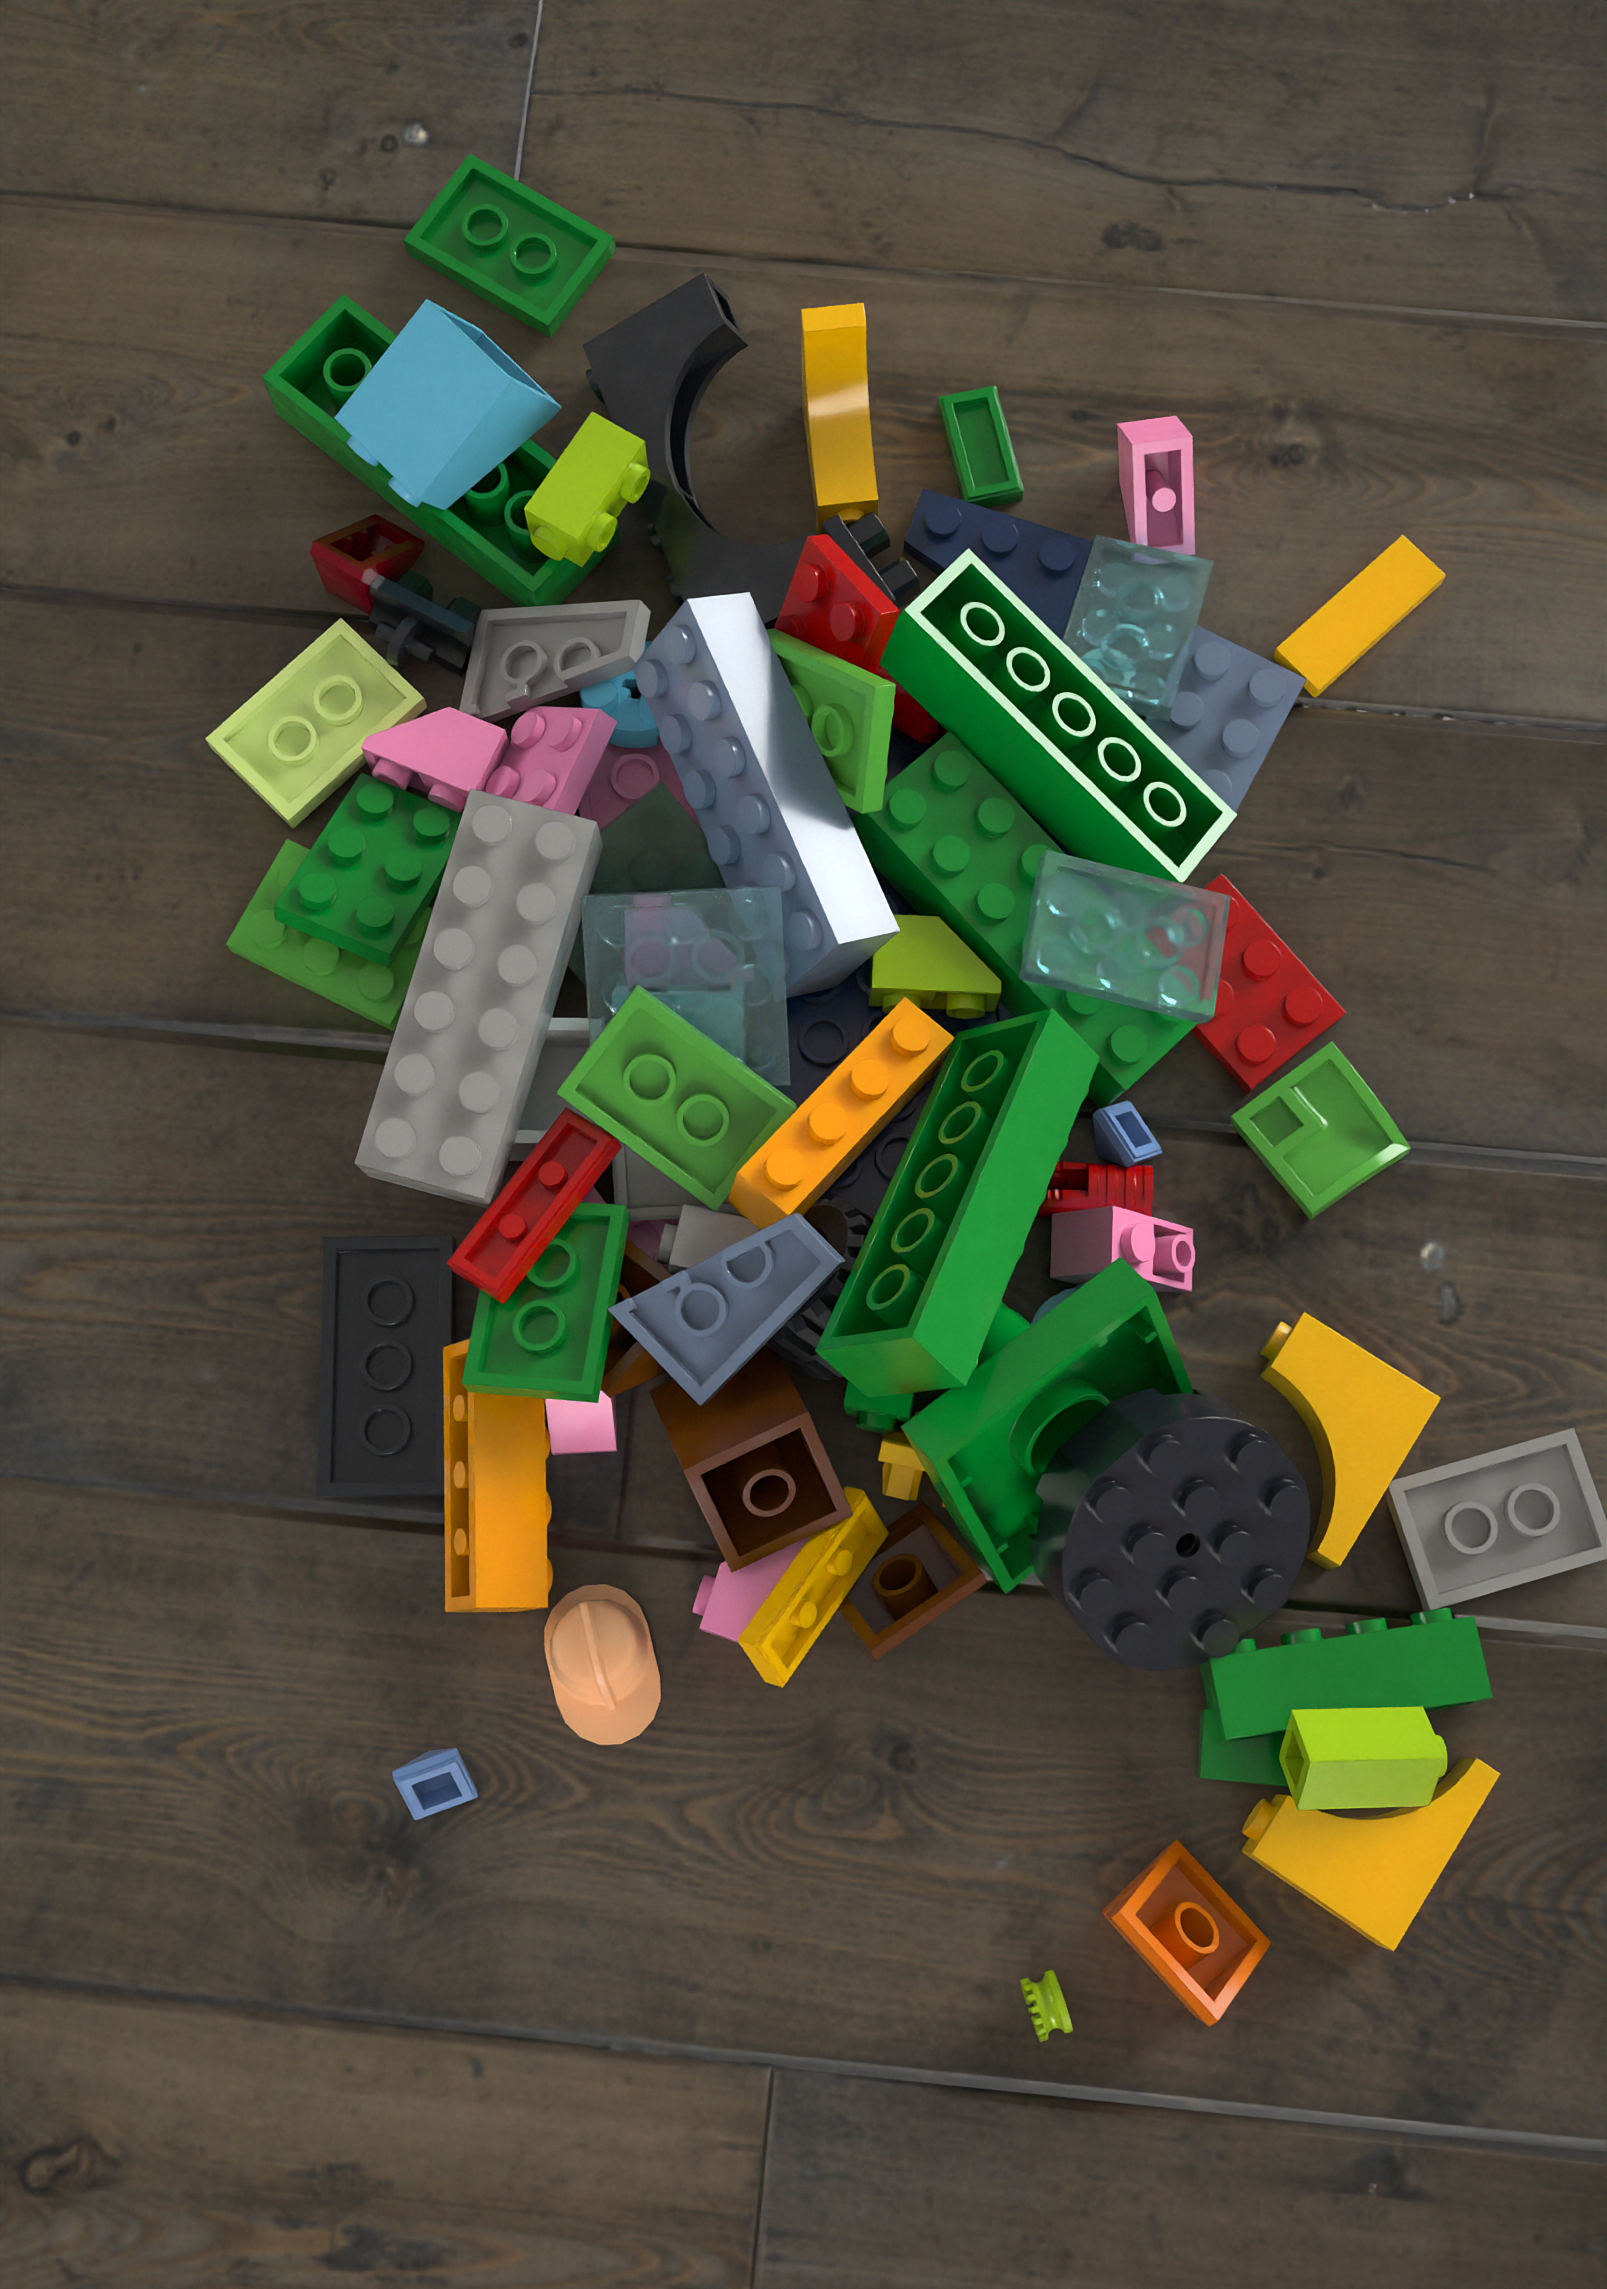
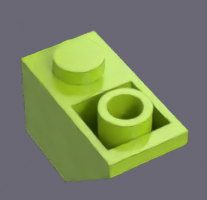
M893 914L900 931L870 957L868 1006H882V1011L889 1014L906 997L919 1009H946V1014L954 1018L974 1019L984 1016L985 1011L995 1012L1001 995V980L939 916Z

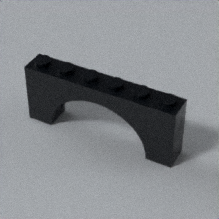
M703 272L583 344L591 366L586 371V377L594 394L602 403L606 404L611 416L608 421L645 441L648 469L651 474L648 485L638 500L646 505L651 521L646 523L647 533L658 552L666 556L672 571L666 575V580L676 601L682 606L687 599L750 592L766 630L774 629L807 536L814 535L809 533L801 538L774 545H753L731 540L720 535L714 528L697 498L690 469V439L698 406L707 387L720 369L738 352L749 346L728 295Z

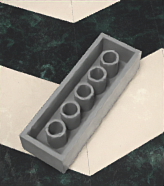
M470 788L354 1162L367 1176L486 1209L489 1208L499 1195L603 848V841L597 821Z

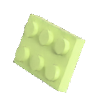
M340 618L205 739L211 749L294 829L367 762L361 749L366 737L414 720L427 708L424 697Z

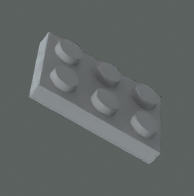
M1574 1428L1392 1480L1384 1492L1424 1611L1442 1608L1607 1559V1519Z

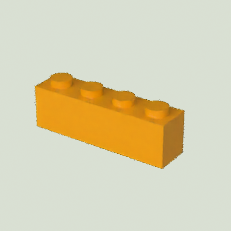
M904 997L737 1172L727 1202L760 1230L794 1213H800L803 1216L939 1070L955 1038Z
M470 1339L443 1347L445 1612H519L548 1608V1593L552 1586L553 1569L550 1560L547 1558V1526L551 1519L552 1504L550 1496L546 1492V1460L550 1452L551 1440L549 1431L545 1426V1399L468 1392L461 1383Z

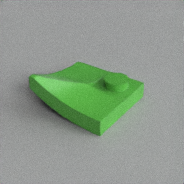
M1332 1041L1234 1113L1230 1120V1124L1310 1220L1380 1171L1402 1159L1411 1149L1375 1094Z

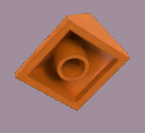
M1178 1839L1165 1848L1101 1911L1105 1918L1188 2010L1209 2027L1220 2019L1272 1944Z

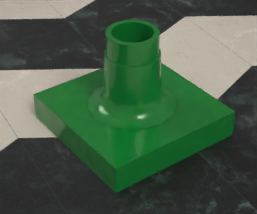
M1119 1257L1033 1325L1018 1312L1009 1309L1002 1302L1001 1308L992 1321L979 1353L977 1367L970 1376L967 1385L950 1388L902 1425L901 1428L975 1560L1001 1590L1007 1594L1034 1572L1029 1550L1028 1534L1037 1535L1038 1519L1043 1499L1036 1493V1489L1049 1461L1057 1449L1103 1408L1115 1400L1151 1388L1156 1389L1162 1395L1193 1394V1387L1155 1289L1123 1258Z

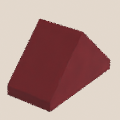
M374 514L314 540L310 554L326 591L364 613L371 615L374 601L373 596L369 594V588L372 582L379 575L394 582L404 572L411 569L421 555L425 541L381 516Z

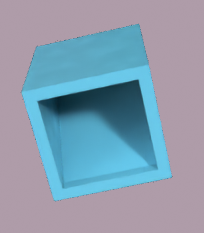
M426 299L334 418L352 435L348 439L347 444L356 454L373 466L381 463L393 475L388 484L400 497L415 507L424 502L446 510L548 423L562 407L480 328Z

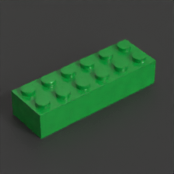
M343 294L262 376L276 414L519 607L560 605L621 540L618 520L616 530L609 544L601 552L594 550L583 567L565 557L560 561L554 560L538 550L531 541L524 508L557 460L531 439L526 440L446 510L424 502L415 507L400 497L388 484L393 475L381 463L373 466L356 454L347 444L348 439L352 435L334 418L397 337L390 329Z
M969 548L898 616L879 664L948 732L951 731L986 770L1138 919L1185 881L1237 816Z
M951 731L885 785L882 810L863 814L857 811L853 818L852 824L872 865L920 916H939L1001 980L999 1001L1014 1017L1053 1008L1100 1057L1087 1094L1099 1109L1107 1107L1128 1090L1212 1011Z
M1053 1008L958 1032L815 1350L868 1398L964 1387L977 1367L979 1353L992 1321L1001 1308V1299L1015 1265L1023 1254L1024 1243L1037 1211L1045 1200L1046 1189L1059 1157L1067 1146L1068 1135L1081 1103L1089 1092V1084L1100 1059L1094 1050Z

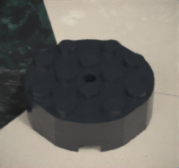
M1151 1388L1126 1395L1109 1403L1057 1449L1049 1461L1036 1489V1493L1043 1499L1038 1519L1037 1535L1028 1534L1031 1562L1036 1577L1072 1620L1106 1656L1134 1668L1159 1671L1177 1670L1208 1662L1209 1657L1220 1658L1228 1655L1241 1640L1269 1615L1285 1604L1304 1561L1308 1545L1310 1503L1303 1477L1273 1437L1231 1403L1219 1396L1199 1389H1193V1394L1162 1395L1156 1389Z

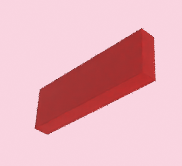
M565 1107L447 1261L450 1269L504 1305L621 1150L622 1146L618 1139Z

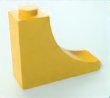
M864 303L801 309L802 409L818 534L826 533L822 523L836 514L840 516L845 525L859 520L860 517L874 512L878 517V493L868 396Z
M1304 1312L1291 1326L1282 1321L1276 1326L1260 1352L1261 1355L1269 1359L1260 1377L1273 1385L1287 1398L1304 1421L1314 1441L1322 1472V1509L1318 1527L1305 1557L1325 1570H1330L1341 1566L1441 1398Z
M1460 1758L1450 1773L1435 1787L1430 1806L1403 1807L1382 1815L1362 1818L1338 1817L1318 1810H1297L1291 1796L1276 1794L1271 1803L1264 1798L1261 1799L1250 1813L1242 1828V1833L1249 1837L1241 1852L1378 1946L1394 1951L1500 1776V1773L1478 1758Z

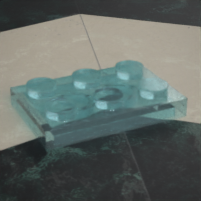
M1096 535L1062 642L1135 714L1169 722L1210 582L1214 561Z
M1046 850L1038 861L1019 979L1205 1024L1214 1017L1231 896Z

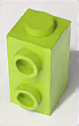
M591 412L524 508L530 538L535 547L554 560L560 561L565 557L580 567L584 566L594 550L598 552L604 550L614 535L617 526L616 518L628 501L630 503L638 501L648 485L651 472L648 469L645 441L600 415Z
M1423 1706L1291 1710L1278 1757L1297 1810L1430 1806L1438 1778L1444 1776L1447 1769V1750L1444 1740L1440 1735H1435Z

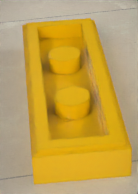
M1402 535L1275 649L1272 658L1283 668L1306 678L1303 687L1316 698L1442 584L1446 574Z
M849 1486L843 1489L853 1515L809 1537L737 1639L766 1683L784 1687L888 1536L889 1532L864 1490Z

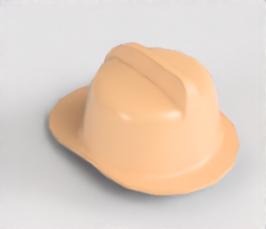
M607 1584L584 1585L567 1593L552 1609L544 1628L545 1654L556 1703L565 1723L581 1738L599 1745L622 1744L639 1736L654 1719L661 1700L660 1674L648 1623L640 1605L625 1591Z

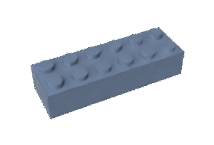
M750 592L691 598L683 603L632 666L636 676L637 687L642 696L645 697L660 732L662 745L669 752L683 785L685 798L694 810L707 840L709 854L719 868L732 898L734 912L742 921L756 954L759 970L766 977L775 1000L837 987L893 938L900 929L791 688L779 657L771 644L770 637Z

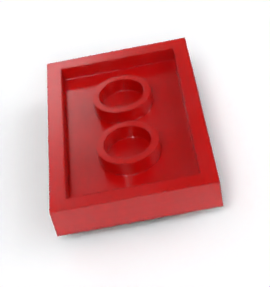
M828 534L807 536L774 629L875 674L900 610Z
M1223 874L1219 875L1143 936L1212 1010L1191 1032L1247 1095L1327 1032L1346 1014V1011Z

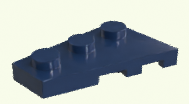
M923 488L904 539L903 551L940 576L969 548L1062 640L1092 554L1094 542Z

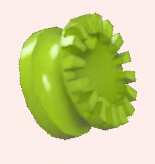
M1053 1969L1045 1971L1044 1978L1040 1982H1032L1028 1977L1020 1980L1026 2004H1034V2006L1028 2008L1029 2014H1037L1032 2016L1031 2020L1040 2042L1048 2040L1049 2032L1053 2029H1061L1065 2034L1073 2031L1068 2009Z

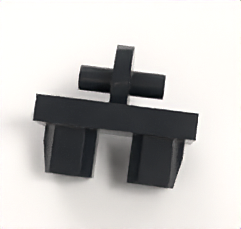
M874 512L868 513L860 517L859 520L849 522L846 525L838 514L822 523L823 529L898 609L920 592V580L911 565L903 557L879 572L876 571L870 562L871 558L891 546L890 537Z
M410 569L394 582L381 575L372 582L369 594L373 596L374 602L369 618V628L376 631L375 637L389 644L386 655L387 662L401 670L406 668L415 657L427 664L434 661L462 676L468 669L476 625L481 613L480 606L462 596L453 598L446 608L433 603V586L426 577Z

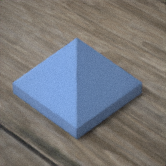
M1128 1100L1101 1108L1093 1113L1097 1157L1130 1167L1156 1158L1163 1153L1161 1151L1162 1148L1132 1103Z
M457 1748L430 1750L392 1771L393 1780L414 1820L478 1797L475 1784Z

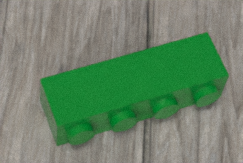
M1450 1608L1434 1609L1410 1615L1412 1626L1387 1629L1385 1618L1370 1619L1345 1625L1347 1636L1322 1639L1319 1628L1305 1629L1280 1635L1282 1646L1256 1650L1254 1639H1243L1228 1655L1220 1658L1209 1657L1208 1662L1199 1664L1207 1708L1211 1710L1216 1743L1221 1744L1284 1734L1291 1710L1423 1706L1425 1712L1474 1705L1493 1698L1475 1617L1453 1619Z

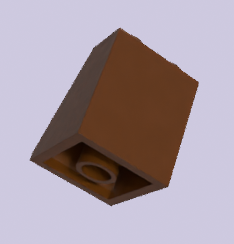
M766 1345L707 1404L702 1406L675 1379L649 1391L682 1470L731 1573L853 1515L807 1408L778 1354Z

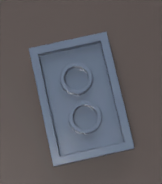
M1197 625L1144 723L1236 813L1299 696L1306 678ZM1227 827V828L1225 829V831L1221 834V836L1219 837L1220 839L1223 838V836H1224L1226 830L1228 829V827Z

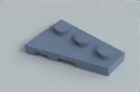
M794 1213L721 1250L716 1255L672 1275L648 1290L608 1308V1310L678 1384L702 1406L707 1404L846 1260L800 1213Z

